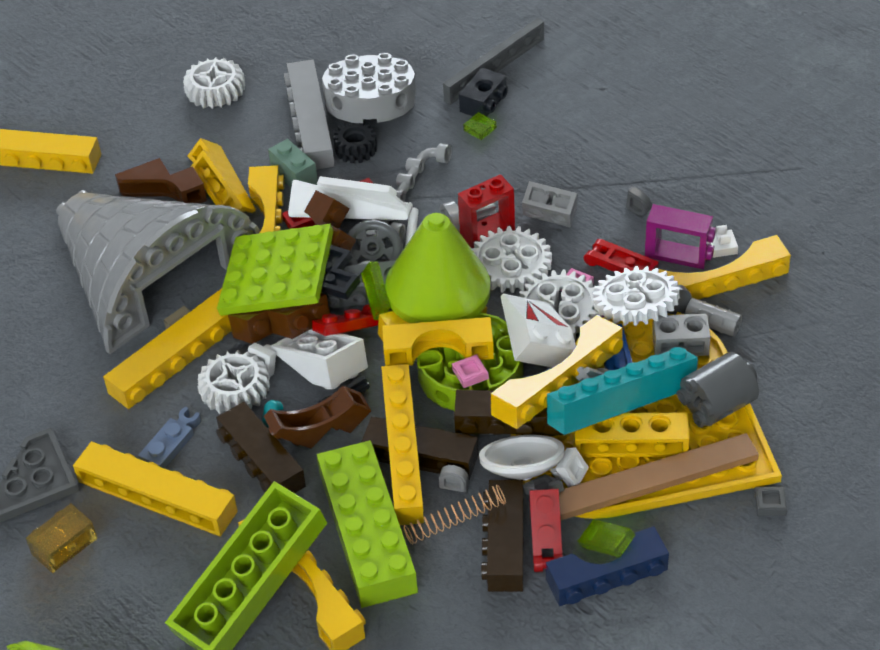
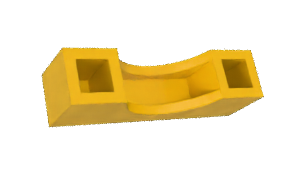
M490 317L382 326L385 366L403 364L413 366L416 358L421 353L437 347L456 350L465 359L476 354L480 360L494 359Z

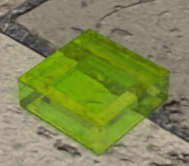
M479 112L463 124L465 132L480 140L497 128L496 121Z

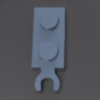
M184 407L181 409L179 419L176 421L170 418L139 453L138 458L146 462H154L165 469L194 435L192 428L200 424V414L196 412L193 417L188 418L190 415L188 408Z

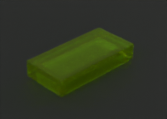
M370 261L361 276L373 319L379 320V314L388 312L391 305L378 261Z
M593 519L577 542L582 548L620 557L636 534L631 528Z

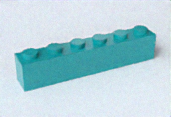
M675 347L668 352L651 355L648 359L629 363L625 367L616 370L606 371L604 374L594 378L583 379L577 384L563 386L557 391L547 394V424L563 435L675 395L681 389V379L697 370L698 357L689 353L684 348Z

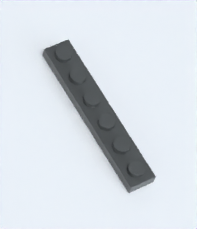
M539 18L535 19L443 83L444 101L450 105L459 99V93L481 68L498 72L543 41L544 21Z

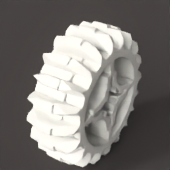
M215 57L214 60L207 58L205 62L198 61V65H191V69L186 71L183 80L184 92L189 101L194 102L195 106L202 105L203 109L208 106L213 109L216 106L222 108V105H230L231 101H238V97L242 96V92L245 90L244 73L239 64H234L233 60L227 61L225 58L218 60Z
M239 350L235 354H230L227 351L226 355L220 356L217 354L216 360L208 359L207 366H202L201 373L198 374L197 387L204 404H207L210 410L216 409L221 414L242 402H245L250 409H252V405L260 406L261 399H266L267 391H269L270 376L266 365L258 359L257 355L250 357L248 351L243 355Z

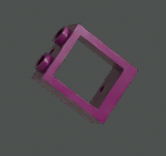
M653 204L646 221L645 256L651 259L704 270L707 260H712L715 246L711 245L716 234V227H712L713 216ZM662 229L700 237V246L695 247L662 240Z

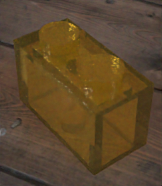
M71 503L58 511L42 526L34 529L26 537L31 554L52 573L97 539L92 521Z

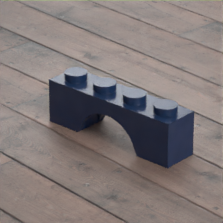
M653 526L627 535L625 551L619 558L609 563H589L578 558L573 553L546 562V581L559 607L566 604H575L586 597L595 594L601 595L610 589L622 585H631L637 580L648 576L660 575L668 570L669 552L656 528Z

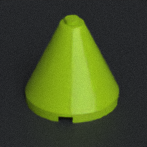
M441 213L427 215L389 270L385 283L388 304L396 315L408 323L472 319L478 316L486 307L490 298V276L488 271L446 215Z

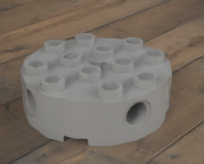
M389 53L364 56L348 55L345 57V60L330 64L322 77L326 110L337 119L351 123H363V119H377V123L385 122L403 116L415 104V73L411 65L406 60L391 57Z

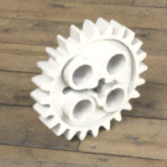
M508 226L507 230L503 231L499 227L496 234L488 231V237L481 235L480 242L475 241L474 248H471L488 271L491 290L498 286L501 293L506 288H510L511 293H514L515 288L518 287L521 291H524L526 283L534 285L533 277L541 280L542 273L548 276V270H551L552 252H550V245H546L545 238L539 239V233L530 235V229L521 232V227L518 226L515 231H512L511 227Z
M635 266L633 271L624 268L623 273L614 271L615 276L606 275V281L599 280V286H595V292H593L594 308L598 310V315H604L606 320L613 319L614 324L623 321V326H626L629 322H633L634 326H637L639 321L648 324L649 319L659 321L658 316L667 317V311H674V306L678 305V299H680L678 282L674 281V276H667L666 271L659 273L658 268L649 271L648 266L643 270H639L638 266Z
M564 269L560 275H557L555 270H552L549 277L542 273L541 280L533 277L534 285L526 283V291L519 292L522 298L547 302L555 311H558L559 308V315L572 329L574 340H576V334L580 333V327L598 315V310H595L593 302V292H595L592 280L586 282L585 275L576 278V271H573L569 276L566 275ZM562 289V292H561L562 301H560V303H559V297H558V296H559V291Z

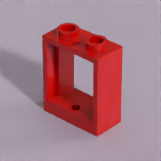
M501 174L458 193L460 234L471 248H474L475 241L480 242L481 235L488 237V231L496 234L497 228L500 227L503 231H506L508 226L511 227L512 231H515L514 188ZM498 201L499 212L477 221L478 209Z

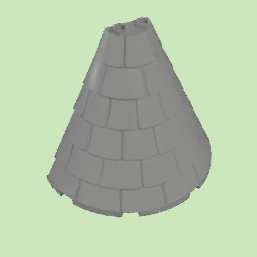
M81 190L78 194L68 199L66 203H61L56 210V213L59 215V229L64 242L68 246L73 266L76 267L98 331L101 332L106 352L109 354L150 326L142 295L143 289L214 239L216 240L220 265L227 270L235 237L260 233L258 226L251 222L248 215L236 208L224 205L88 193L86 190Z

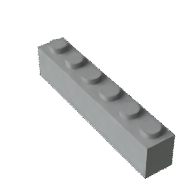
M314 59L287 63L288 73H284L286 87H288L286 88L288 101H293L289 102L291 116H296L292 117L294 131H299L295 133L297 147L302 146L299 149L315 162L316 170L335 167Z

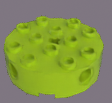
M482 312L475 317L491 318L494 359L481 360L489 376V379L463 388L452 370V363L465 359L456 350L437 347L426 350L417 357L418 381L429 399L442 408L455 411L456 390L495 391L508 380L523 378V362L514 360L508 328L504 320Z

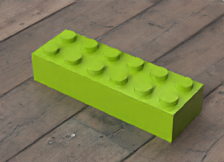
M371 440L318 453L317 461L320 477L361 608L418 593L416 572Z
M274 481L166 620L165 624L175 636L196 650H232L327 525L321 510Z

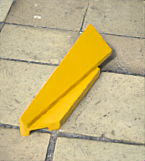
M200 138L187 156L193 162L192 166L204 183V188L215 205L230 206L242 212H255L256 208L222 147Z

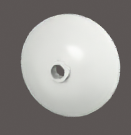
M518 435L499 439L486 445L479 453L480 464L491 473L509 479L526 481L555 467L564 457L565 450L563 443L553 437Z

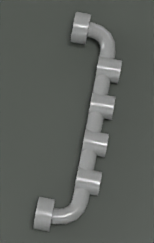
M440 143L437 148L432 147L421 151L417 158L409 157L405 165L408 173H399L397 175L396 185L399 188L395 189L397 191L396 196L405 202L407 191L413 189L415 178L418 173L421 174L423 172L424 163L428 158L436 157L437 162L448 163L452 155L451 145ZM379 220V221H383V222H385V223L388 224L390 221H394V220ZM393 222L391 226L398 232L403 242L406 227L402 223Z

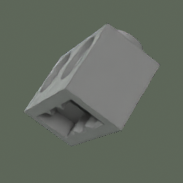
M529 181L522 201L523 216L571 228L577 209V193Z
M707 314L667 315V317L659 315V321L653 320L652 336L655 355L668 352L675 347L684 348L695 356L709 355L711 337Z

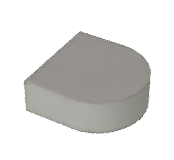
M455 465L444 466L439 475V488L467 493L469 486L467 472Z

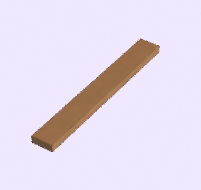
M746 433L565 488L564 491L559 492L560 521L757 461L759 453Z

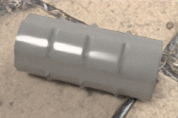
M695 298L689 301L685 314H707L709 329L733 337L736 336L742 322L741 314Z

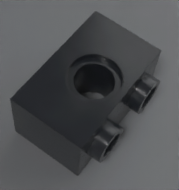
M481 68L459 93L460 112L485 120L508 93L506 75Z

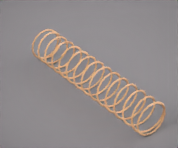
M496 485V489H497V492H498V494H499V497H498V495L496 494V491H495L494 487L492 486V489H493V491H494V493H495V495H496V498H497V504H498L497 506H496V505L493 503V501L491 500V498H490V496H489V494H488V491L485 490V491H486V494H487V496H488V498H489V501H490L491 509H489V508L486 506V504L484 503V501H483V499H482L481 494L478 493L479 496H480V499H481V501H482V503H483L484 512H482V511L479 509V507L477 506L476 501H475L473 495L471 496L472 499H473V501H474V503H475V506H476L477 515H475V514L472 512V510H471L470 507H469L468 501H467V499L465 498V502H466V504H467V506H468V508H469L470 518H468V517L465 515V513H464V511H463V509H462V506H461L460 502L458 501V505H459V507H460V509H461V511H462V514H463V521H461V520L459 519V517L457 516V514H456V512H455V509H454L453 505L451 504V508H452V510H453V512H454V514H455V516H456V522H457L456 524H454V523L452 522V520H451L450 517H449V514H448L447 509L444 507L445 513H446V515H447V517H448V519H449L450 527H447V526H446V524L443 522V519H442V516H441L440 512L437 511V513H438V515H439V517H440V519H441V521H442L443 530H441V529L437 526L433 515L430 514V515H431V518H432V520H433V522H434V524H435V527H436V533H434V532L430 529L429 524H428V521H427L426 517L424 516L425 523H426V525H427V527H428V529H429V536H427V535L423 532L422 526H421L419 520L417 519V523H418V525H419V527H420V529H421V531H422V537H423L422 539H420V538L417 536V534H416V532H415V529H414V526H413V524L410 522V526H411V528H412V530H413V532H414V534H415V537H416V542H417V538L422 541V540L424 539V535L429 538L430 535H431L430 531H431L433 534L436 535V534H437V528H438L440 531L443 532V531H444V525H445V527H447V528L450 529V528H451V523H452L453 525H455V526H457L458 520L463 523L464 520H465L464 516H465L467 519L470 520V519H471V513H472L474 516L477 517V516H478V510H479L481 513L484 514V513H485V507H486L488 510L491 511V510H492V504H493L495 507L498 508V506H499V501H500L502 504H506V500H505V497H504V494H503L501 488L499 487V485ZM498 488L500 489V491H501V493H502V496H503V498H504V501H503V499H502V497H501V495H500V493H499ZM404 525V532L408 541L412 545L416 544L413 541L409 528ZM405 527L408 529L411 538L407 534Z

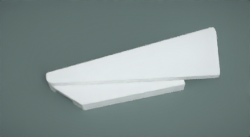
M320 176L317 185L293 180L288 215L289 217L311 218L304 210L315 190L334 198L350 208L344 219L407 220L413 204L400 200L396 196L397 191L388 185Z

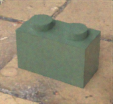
M289 139L268 149L270 165H278L279 175H284V182L290 188L292 187L293 180L317 185L318 179L315 162Z

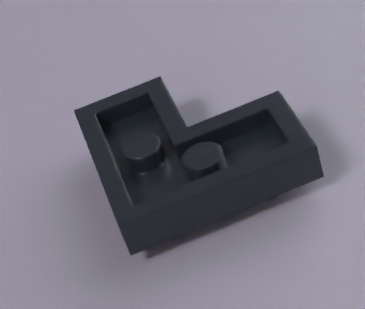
M330 246L321 292L348 300L361 281L358 274L344 271L353 258L350 250Z

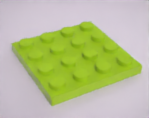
M331 224L235 237L217 306L220 316L319 303L333 236Z

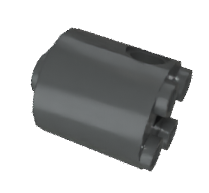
M728 352L682 378L680 383L681 389L677 391L679 401L683 405H687L692 413L695 424L700 428L705 425H713L758 399L759 395L757 373L754 367L734 352Z

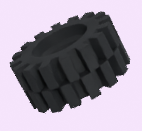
M347 122L344 123L345 127L340 125L333 135L335 153L338 158H343L344 162L350 160V163L354 164L355 160H358L359 163L363 162L362 159L370 160V156L373 157L375 152H377L375 129L371 128V125L368 123L364 126V122L359 124L352 123L351 125Z

